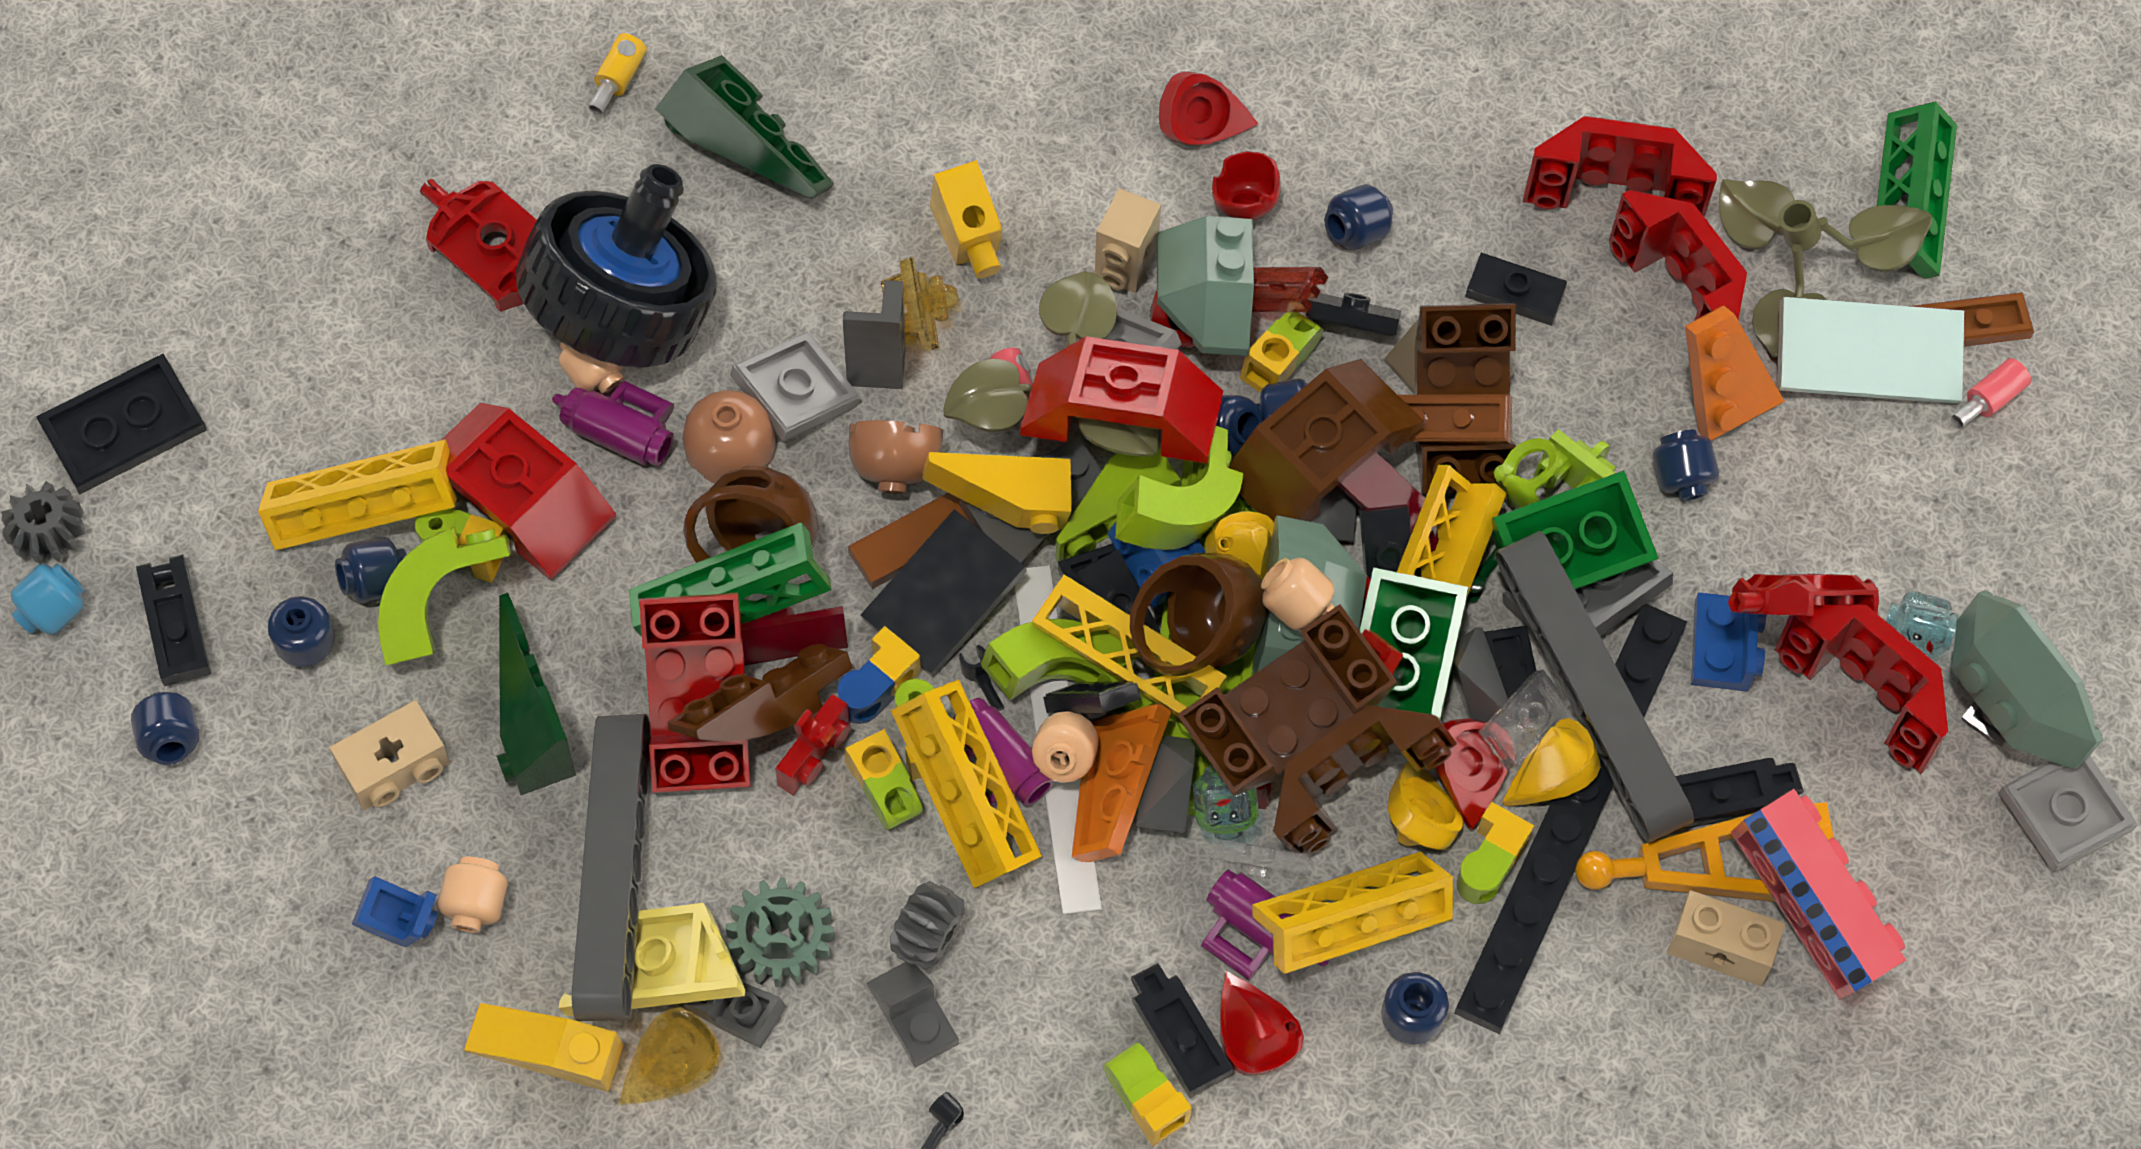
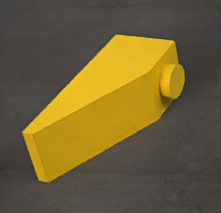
M928 453L922 471V479L1017 528H1030L1034 533L1049 534L1057 530H1063L1072 512L1070 459Z
M480 1003L464 1051L609 1092L624 1044L617 1032L568 1018Z

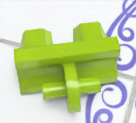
M1559 429L1550 436L1549 441L1557 448L1560 459L1554 475L1543 484L1545 488L1553 489L1562 480L1570 487L1576 488L1615 474L1617 467L1605 459L1611 446L1604 440L1599 441L1591 448L1582 440L1575 442ZM1543 453L1534 472V477L1540 475L1547 468L1550 459L1548 454Z

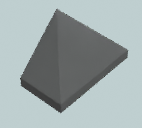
M1475 627L1457 641L1451 671L1468 718L1485 721L1494 726L1513 712L1483 628Z
M1163 735L1139 801L1136 827L1185 833L1196 747L1193 739Z

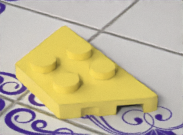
M704 903L640 910L638 912L631 1009L745 996L744 985L715 919ZM564 993L559 1001V1009L566 1016L574 1015L572 995Z

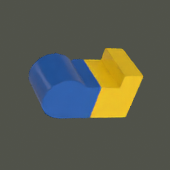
M886 626L872 638L873 656L859 670L850 671L845 674L838 684V698L848 703L849 721L851 723L863 724L876 718L895 699L897 688L903 682L915 679L921 673L920 655Z

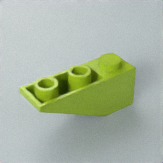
M1159 447L1156 456L1140 457L1118 453L1109 459L1057 537L1055 553L1057 562L1094 550L1098 543L1109 538L1108 531L1117 520L1118 499L1139 475L1164 484L1180 487V477L1166 457L1161 456Z

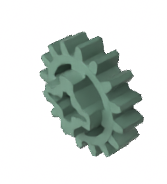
M780 877L776 889H770L765 880L759 882L760 893L755 896L751 892L744 890L742 897L745 906L732 905L730 908L731 918L736 922L726 924L725 928L727 937L734 939L728 943L730 956H740L738 967L742 973L752 967L755 968L754 978L755 982L759 984L765 979L766 975H772L775 987H781L783 976L790 975L797 985L801 983V970L806 969L814 975L819 972L816 957L822 959H829L830 947L825 942L834 940V927L827 925L832 921L830 908L819 909L822 904V897L819 892L806 897V887L802 881L795 886L794 890L787 889L785 878ZM753 920L759 930L752 935L753 940L749 943L747 931ZM811 921L814 928L810 943L807 944L801 933L808 928L807 924ZM771 927L773 929L776 927L781 932L785 931L788 928L789 937L787 935L784 936L780 932H777L774 935H772Z

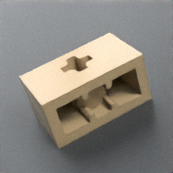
M1121 188L1117 190L1096 232L1094 273L1102 277L1111 289H1126L1136 293L1157 252V233L1160 226L1161 204Z
M417 700L329 747L336 766L363 811L372 806L383 807L390 804L399 796L401 790L416 782L426 783L435 779L443 771V767L450 764L442 741ZM394 755L397 761L391 763L387 758Z
M1690 890L1680 910L1667 954L1762 986L1773 966L1786 923Z

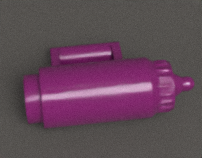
M622 381L610 397L594 390L586 391L577 387L573 388L568 395L555 394L552 397L553 403L561 409L560 421L564 425L571 427L574 433L644 466L650 463L660 466L670 452L674 433L666 429L665 422L673 411L674 403L627 381ZM623 401H626L638 408H641L653 414L654 416L650 417L622 403Z
M981 698L969 701L1015 800H1020L1025 806L1034 804L1050 790L1054 781L1040 772V769L1033 761L1032 747L995 707L989 706ZM965 744V747L968 749L965 753L969 761L973 763L977 758L972 747ZM985 791V796L990 806L996 808L997 800L994 794L990 796Z
M1230 869L1226 870L1214 884L1206 899L1209 904L1214 906L1213 913L1220 918L1203 940L1201 947L1250 981L1270 953L1274 956L1273 934L1252 917V904L1276 896L1244 873L1240 872L1237 875ZM1283 913L1277 916L1283 919L1295 914ZM1228 924L1262 947L1254 959L1220 936ZM1329 960L1317 964L1320 966H1326Z

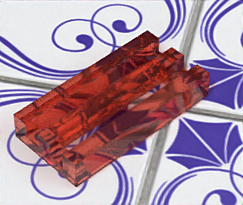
M1253 267L1254 290L1252 312H1309L1313 305L1308 298H1317L1321 291L1316 285H1325L1329 277L1321 267ZM1255 284H1258V285H1269V286H1255Z

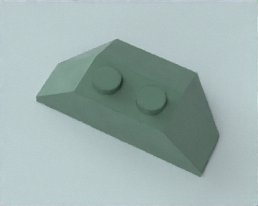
M1204 216L1158 232L1157 304L1183 332L1193 339V344L1201 353L1248 356L1254 290L1252 219Z
M1277 515L1274 521L1267 573L1278 561L1284 558L1292 560L1302 557L1309 560L1334 583V595L1331 603L1334 607L1341 604L1359 629L1367 580L1366 573L1324 524ZM1269 610L1262 634L1256 641L1251 676L1301 643L1299 632L1301 630L1289 628Z
M1986 590L1977 593L1956 622L1952 665L1953 674L2010 747L2072 769L2080 767L2103 741L2100 729L2095 727L2093 709L2082 679L2023 605L2003 597L1993 596L1991 592Z

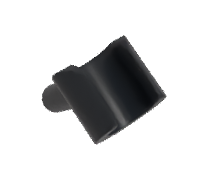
M980 645L976 646L977 655L980 659V662L977 664L967 663L962 653H960L959 661L962 675L966 679L977 683L990 706L995 707L998 711L1005 709L991 683L988 673L981 665L986 650Z
M949 1092L939 1096L929 1108V1112L939 1122L933 1127L921 1149H936L942 1137L948 1131L958 1126L964 1118L963 1108Z

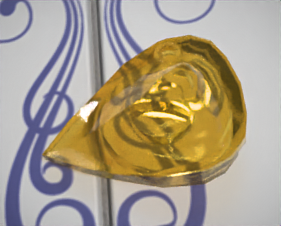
M683 1008L668 1009L658 1015L640 1038L625 1078L619 1104H639L663 1100L689 1093L708 1083L717 1072L721 1055L717 1040L708 1026L696 1015Z

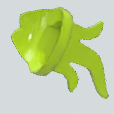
M1535 438L1518 444L1510 451L1504 463L1495 468L1493 472L1499 486L1507 492V502L1511 508L1515 507L1518 509L1540 501L1535 492L1554 475L1560 459L1557 448L1549 440ZM1533 452H1544L1549 455V464L1540 475L1529 480L1515 475L1518 464L1525 456Z

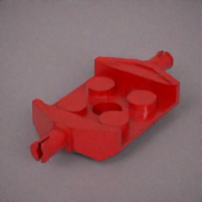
M434 179L427 180L428 185L426 183L422 185L420 194L438 208V211L429 223L426 235L428 249L433 253L438 250L494 299L495 306L500 312L523 305L524 303L517 288L516 270L526 241L537 219L493 181H477L458 193L452 191L449 194ZM491 232H502L507 235L506 240L499 245L491 246L483 242L484 237Z
M1814 573L1786 575L1754 574L1747 581L1744 578L1738 579L1732 587V594L1729 597L1728 604L1732 612L1747 614L1813 616L1814 605H1867L1878 614L1879 590L1872 580L1866 579L1863 582L1857 575Z

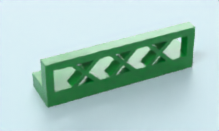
M1936 101L1888 113L1876 205H1894L1906 193L1909 196L1906 206L1931 214L1932 223L1916 256L1908 263L1924 279L1940 276L1957 132L1956 122ZM1918 122L1917 129L1903 143L1900 140L1901 125ZM1910 155L1913 158V165L1898 180L1895 177L1896 169Z
M801 522L628 589L632 625L641 636L639 599L738 593L741 623H747L832 589L830 578L813 558L810 532ZM804 574L811 578V580L801 584L787 583L789 580ZM755 593L767 595L757 601L743 600L745 597Z

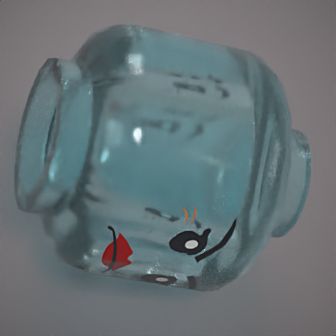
M1909 591L1903 596L1901 604L1891 602L1886 622L1929 658H1935L1941 653L1942 649L1950 650L1958 614L1951 612V603L1945 598L1917 591Z
M1212 765L1205 768L1203 775L1199 776L1194 782L1192 789L1197 825L1204 831L1213 833L1220 840H1232L1241 837L1243 831L1252 827L1259 817L1257 788L1233 796Z

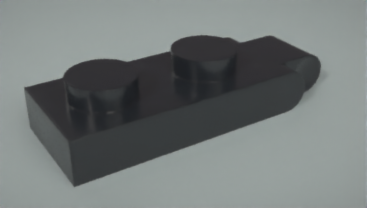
M1764 758L1675 776L1688 799L1694 815V822L1681 828L1753 814L1795 789L1798 795L1804 792L1796 764L1776 765L1774 758Z
M1156 963L1131 976L1132 984L1139 994L1132 998L1133 1004L1189 1098L1233 1074L1234 1068L1177 975L1168 979L1161 966Z

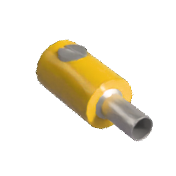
M620 33L616 37L594 77V82L599 88L589 105V109L593 113L603 114L612 95L621 96L627 89L647 52V47L637 37L627 33Z

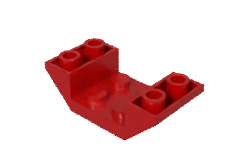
M1583 116L1534 148L1522 202L1531 203L1538 208L1547 210L1557 207L1567 208L1574 180L1581 179L1590 185L1609 183L1624 185L1634 191L1659 190V196L1694 203L1705 217L1717 181V173L1675 128Z
M1634 190L1622 193L1609 237L1610 248L1614 256L1620 262L1625 261L1634 273L1665 258L1666 267L1670 274L1677 280L1681 279L1691 291L1692 300L1698 309L1694 321L1722 306H1725L1734 313L1739 320L1748 272L1694 203Z
M1085 336L1038 364L1021 424L1020 435L1067 442L1074 416L1162 429V457L1208 463L1224 391L1180 350Z
M480 402L441 439H446L450 449L446 472L453 490L460 492L512 535L516 552L550 581L616 518V512L579 465L510 408Z
M738 593L639 599L642 649H645L651 730L649 751L652 793L750 787L749 739L740 741L702 740L670 731L667 724L669 720L683 712L686 704L696 699L705 698L720 688V683L726 678L737 674H745Z
M1814 605L1813 616L1790 615L1774 649L1779 654L1781 662L1790 671L1802 673L1811 681L1834 657L1839 659L1842 668L1848 675L1854 679L1865 681L1877 692L1878 698L1887 708L1901 712L1884 744L1890 748L1891 755L1898 763L1908 768L1912 767L1922 774L1928 768L1949 732L1942 668L1867 605Z

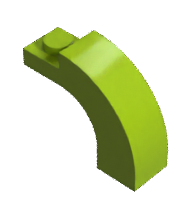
M1216 426L1208 463L1189 461L1188 486H1171L1139 475L1118 499L1115 538L1140 547L1158 550L1185 547L1201 539L1235 502L1243 481V473L1229 468L1231 452L1227 450L1228 430Z
M453 527L427 538L405 556L391 574L385 586L379 607L378 632L385 665L434 654L436 647L428 619V602L435 584L444 575L455 569L510 556L511 550L507 534L496 537L494 528L466 535L468 544L459 545L456 529Z
M1048 619L1062 629L1082 625L1081 622L1074 620ZM1032 622L1014 627L989 642L981 662L984 670L1009 700L1014 699L1033 685L1049 679H1067L1075 682L1121 681L1033 626ZM1101 630L1090 633L1092 646L1100 653L1107 654L1122 651L1121 641L1106 631ZM1084 634L1075 636L1086 643ZM1137 657L1130 658V659H1131V663H1132V668H1133V665H1134V663H1135ZM1124 659L1114 661L1122 667L1126 668ZM1140 693L1141 700L1110 711L1113 715L1150 706L1153 704V701Z

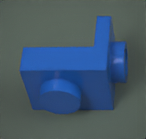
M374 876L367 883L351 925L402 947H408L421 937L425 939L432 930L437 918V911L432 909L437 894L426 891L421 895H417Z

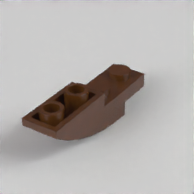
M813 644L802 649L798 653V657L785 666L768 671L763 675L762 680L745 674L730 676L720 683V688L705 698L696 699L686 704L682 713L667 722L670 731L711 741H740L762 737L788 728L798 721L806 709L811 711L812 714L818 712L822 708L818 691L853 669L848 652L827 647L824 644Z

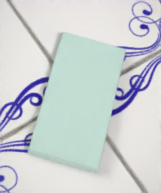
M1783 297L1779 305L1777 388L1779 391L1958 404L1962 401L1964 311Z

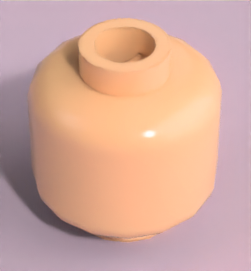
M562 342L560 343L559 347L562 349V352L558 358V363L577 388H582L586 391L599 390L601 394L605 395L614 390L625 379L621 374L625 368L624 366L596 360L570 348Z
M1302 557L1292 560L1287 558L1281 559L1268 571L1261 583V588L1264 590L1263 605L1293 630L1304 629L1334 608V605L1331 603L1334 595V583L1309 560Z
M1065 711L1051 715L1044 720L1035 736L1032 746L1034 764L1050 780L1061 783L1078 780L1085 776L1093 765L1099 745L1097 731L1092 723L1081 714Z
M466 856L461 857L459 863L446 868L438 899V909L441 914L452 919L451 928L468 933H480L481 926L492 925L500 920L508 882L506 876L498 871L499 865L483 858Z

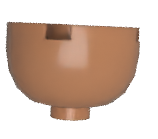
M733 390L713 392L696 402L686 416L682 436L687 462L712 483H716L726 473L745 466L765 467L767 462L769 465L774 458L777 443L771 419L761 403L745 392Z
M866 420L856 421V424L850 423L849 457L853 467L864 479L879 483L878 492L906 494L907 485L918 484L924 481L922 479V471L928 453L942 452L943 429L936 426L919 423V432H915L914 427L905 426V422Z

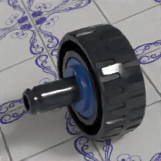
M652 164L641 171L640 179L636 181L629 197L604 191L572 192L551 201L540 213L520 256L516 270V283L520 297L529 313L553 337L586 356L624 367L646 368L663 365L675 360L688 350L713 302L717 288V276L713 262L703 245L687 228L672 218L679 202V196L684 191L680 175L665 165Z

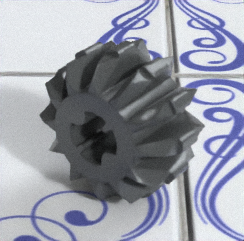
M46 481L40 491H35L32 486L26 484V495L22 498L10 495L9 503L12 509L1 511V520L5 525L2 532L7 544L13 546L16 555L22 559L31 555L34 562L41 564L46 555L51 553L52 557L60 562V549L65 547L76 550L77 542L74 537L85 534V525L81 520L84 511L80 503L73 500L71 492L65 487L55 491L53 485Z
M928 881L917 886L914 894L909 896L906 905L901 909V913L894 923V930L890 935L891 951L901 956V960L912 966L917 965L927 969L936 965L941 956L945 955L948 946L960 928V922L965 915L964 899L955 895L953 890L942 884L939 886Z

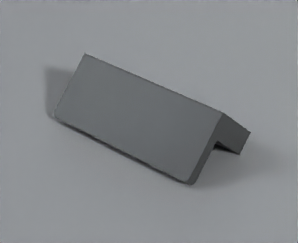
M884 280L881 313L845 311L843 313L846 378L851 386L886 389L903 388L906 354L903 281Z

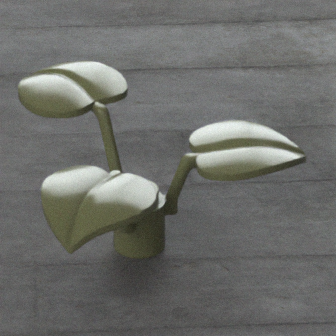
M1723 179L1720 186V216L1726 233L1734 243L1747 249H1761L1769 245L1777 233L1780 236H1784L1786 244L1791 247L1793 253L1795 293L1787 289L1769 292L1758 301L1752 317L1753 328L1757 338L1770 354L1777 358L1780 300L1783 297L1827 300L1818 293L1804 294L1802 252L1813 248L1818 243L1822 231L1848 250L1858 249L1859 261L1866 268L1888 272L1904 267L1916 256L1932 223L1931 214L1917 208L1898 205L1875 206L1861 211L1850 220L1849 233L1853 240H1849L1829 225L1826 217L1817 218L1812 204L1804 200H1795L1791 191L1784 185L1765 180L1735 181Z
M1083 271L1054 282L1045 290L1040 299L1039 317L1044 327L1055 335H1068L1066 347L1075 343L1077 337L1079 339L1085 336L1105 339L1111 333L1116 322L1117 306L1112 289L1102 277L1093 272ZM1002 359L982 360L969 366L954 381L947 394L943 414L946 418L961 421L976 429L989 432L1006 431L1017 426L1022 421L1028 403L1025 394L1029 397L1032 387L1026 383L1019 384V371L1013 363ZM1075 416L1072 423L1077 419L1079 429L1084 437L1096 446L1129 456L1149 457L1156 456L1158 438L1157 429Z

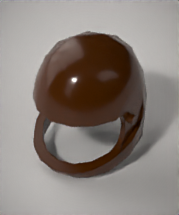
M745 466L723 475L709 491L693 502L685 516L683 532L687 549L694 561L698 563L711 558L698 543L695 532L698 514L704 507L709 528L720 546L724 547L727 551L757 540L755 535L761 532L775 533L801 522L810 532L813 549L819 524L816 509L809 492L792 476L769 467Z
M1194 553L1180 556L1159 566L1141 586L1130 610V634L1134 648L1147 666L1159 673L1170 676L1187 675L1208 665L1213 668H1220L1242 658L1261 636L1268 615V609L1263 605L1264 590L1261 588L1262 579L1248 563L1230 554ZM1165 592H1172L1168 600L1167 624L1171 640L1196 656L1194 660L1182 665L1168 664L1155 657L1145 640L1143 625L1147 608L1155 597Z

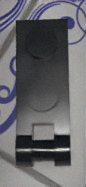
M184 554L170 557L169 563L152 567L151 563L136 566L158 671L163 685L168 686L212 674L192 590L190 573ZM174 581L175 586L158 590L157 585Z

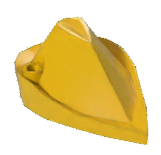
M1242 511L1228 515L1216 522L1213 529L1209 531L1205 540V553L1233 555L1248 563L1263 581L1267 574L1274 522L1269 516L1258 512Z
M1571 718L1557 720L1546 727L1531 745L1520 769L1512 780L1502 801L1504 806L1527 805L1557 799L1587 787L1597 777L1601 768L1597 747L1589 731L1578 721Z
M1407 761L1399 771L1388 797L1387 809L1392 823L1397 828V840L1408 847L1422 845L1436 850H1447L1463 827V818L1457 811L1451 798L1424 768L1417 772L1410 762Z

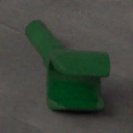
M1496 549L1478 569L1466 601L1476 603L1480 599L1486 580L1498 565L1495 554Z

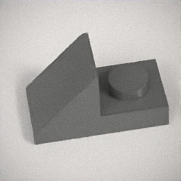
M904 962L867 982L869 990L915 1068L959 1045V1038L934 997L932 981L916 965L912 966Z

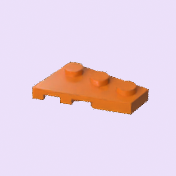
M1722 306L1685 326L1697 427L1701 436L1708 437L1712 441L1785 402L1737 317L1729 309Z
M1157 703L1091 721L1097 731L1099 745L1092 767L1080 780L1071 857L1081 862H1093L1121 855L1168 723L1171 709Z

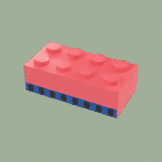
M1795 789L1744 819L1731 831V834L1840 1000L1906 961L1901 953L1905 949V944L1897 930L1890 923L1883 925L1873 910L1877 906V902L1868 886L1862 880L1855 882L1845 865L1849 863V859L1842 846L1833 837L1828 840L1817 823L1821 821V816L1813 802L1806 795L1800 798Z

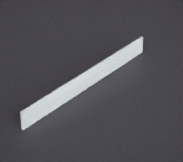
M1050 565L1026 568L1027 572L1014 585L1020 625L1032 622L1053 591ZM1056 608L1048 619H1058ZM1049 679L1030 687L1036 734L1044 720L1055 714L1046 713L1043 697L1046 696V693L1067 687V679ZM1081 778L1074 782L1061 783L1054 781L1050 790L1045 794L1063 914L1102 910L1095 861L1081 862L1071 857Z

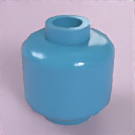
M57 563L53 568L45 564H39L11 591V600L17 608L11 615L30 634L39 629L43 633L55 635L82 610L83 599L80 594L85 589L60 564Z

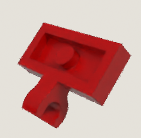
M831 694L814 718L811 711L805 710L794 725L798 739L775 768L777 786L793 796L802 784L809 786L813 783L822 769L823 762L821 759L830 747L834 749L839 748L850 732L848 703Z

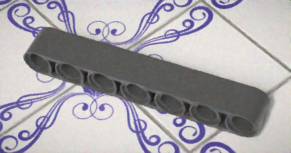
M1538 531L1495 552L1497 563L1511 592L1583 727L1591 734L1597 747V753L1642 837L1649 843L1694 822L1693 811L1686 795L1546 536L1541 531Z
M647 714L597 716L595 720L572 981L573 1015L575 1020L579 1022L627 1020L631 1012L650 769L649 743L651 730Z

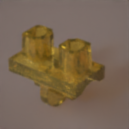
M913 257L899 261L901 273L884 280L903 281L904 305L907 306V313H905L906 345L919 342L926 351L938 349L940 346L935 320L942 322L949 318L948 310L954 308L959 302L957 288L943 284V279L939 275L928 279L926 273L918 272ZM884 280L881 281L882 293L884 289Z

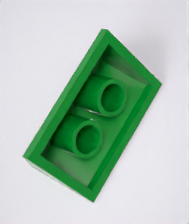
M1624 470L1492 518L1496 551L1541 531L1551 544L1575 590L1659 559Z
M1373 567L1360 632L1363 633L1364 629L1378 634L1403 654L1401 661L1392 674L1397 681V685L1377 706L1436 715L1439 720L1441 719L1469 587Z

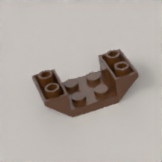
M1516 304L1420 306L1414 346L1415 395H1510V351H1516ZM1512 440L1511 444L1416 443L1421 492L1428 493L1438 465H1450L1471 484L1496 483L1499 486L1493 472L1497 466L1504 463L1510 451L1516 447V444ZM1448 485L1446 493L1457 491Z
M1362 359L1326 368L1260 423L1231 461L1229 468L1243 473V481L1238 496L1254 512L1269 516L1273 522L1277 515L1311 522L1320 515L1321 498L1382 447L1391 455L1423 428L1425 421Z
M1341 604L1299 631L1301 643L1224 695L1217 687L1177 714L1178 719L1233 796L1283 777L1286 762L1365 706H1377L1397 685L1396 679Z
M1367 705L1286 762L1273 832L1295 855L1300 856L1303 853L1307 855L1314 854L1330 842L1331 837L1329 835L1338 829L1318 801V796L1322 793L1328 796L1340 790L1348 783L1349 774L1362 765L1370 767L1381 761L1389 753L1388 747L1393 743L1396 744L1415 770L1419 772L1424 767L1427 770H1431L1445 762L1451 755L1450 749L1457 745V742L1436 715Z

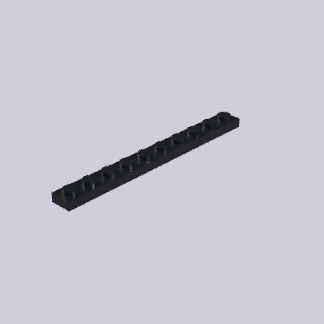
M1649 604L1641 607L1615 663L1643 717L1647 713L1688 622ZM1601 759V768L1597 777L1587 787L1571 795L1552 799L1454 1014L1500 1035L1574 873L1577 861L1584 851L1614 785Z

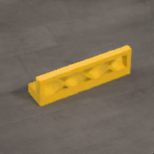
M446 439L267 482L258 513L274 550L454 508L457 497L446 472L450 449Z
M1438 465L1397 572L1414 575L1416 568L1420 567L1422 578L1469 587V594L1493 531L1492 518L1499 515L1507 492L1496 483L1471 484L1450 465ZM1448 485H1450L1457 491L1451 509L1447 511L1444 495ZM1436 525L1439 541L1435 551L1431 552L1428 537L1432 527Z
M1066 575L1062 576L1032 620L1033 626L1117 679L1137 683L1141 694L1171 709V712L1176 716L1187 707L1175 700L1172 683L1180 682L1199 694L1201 698L1217 687L1222 694L1226 690L1227 676L1210 665L1183 676L1163 674L1161 677L1143 680L1135 675L1130 658L1140 657V655L1134 648L1130 634V615ZM1058 606L1081 620L1082 625L1062 629L1049 621L1048 618ZM1143 625L1146 644L1155 657L1172 665H1182L1196 658V656L1161 634ZM1101 630L1106 631L1121 641L1122 651L1107 654L1100 653L1093 648L1090 633ZM1084 634L1086 643L1075 636ZM1124 659L1126 668L1122 667L1114 661ZM1165 685L1167 694L1156 687Z
M959 679L925 692L890 710L973 888L1042 857ZM948 696L956 713L955 720L947 715L940 698ZM965 744L972 747L977 758L976 765L969 761L964 751ZM986 788L993 792L997 800V810L990 806L985 796ZM1007 832L1014 837L1022 854L1021 856L1014 857L1006 840Z
M1417 852L1252 904V917L1273 934L1274 966L1286 974L1452 920L1453 876L1422 852ZM1416 871L1421 873V875L1418 876L1406 875ZM1368 886L1378 887L1377 889H1365ZM1324 900H1333V901H1337V902L1328 903V902H1321V901H1324ZM1283 913L1295 914L1283 919L1277 916Z

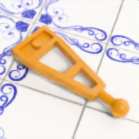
M1827 802L1813 803L1821 816V821L1817 823L1828 840L1832 837L1834 838ZM1752 814L1642 844L1638 851L1639 857L1611 859L1601 851H1589L1579 858L1575 869L1578 881L1584 887L1591 890L1603 889L1615 878L1642 876L1644 888L1685 893H1689L1692 890L1704 895L1775 902L1762 880L1725 876L1719 843L1734 839L1731 831ZM1700 848L1705 874L1661 870L1659 859Z

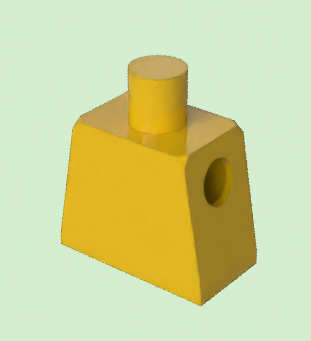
M977 160L934 174L930 209L955 264L960 265L970 261L976 278L979 279L996 274L1002 268L996 254L999 250L1002 228Z

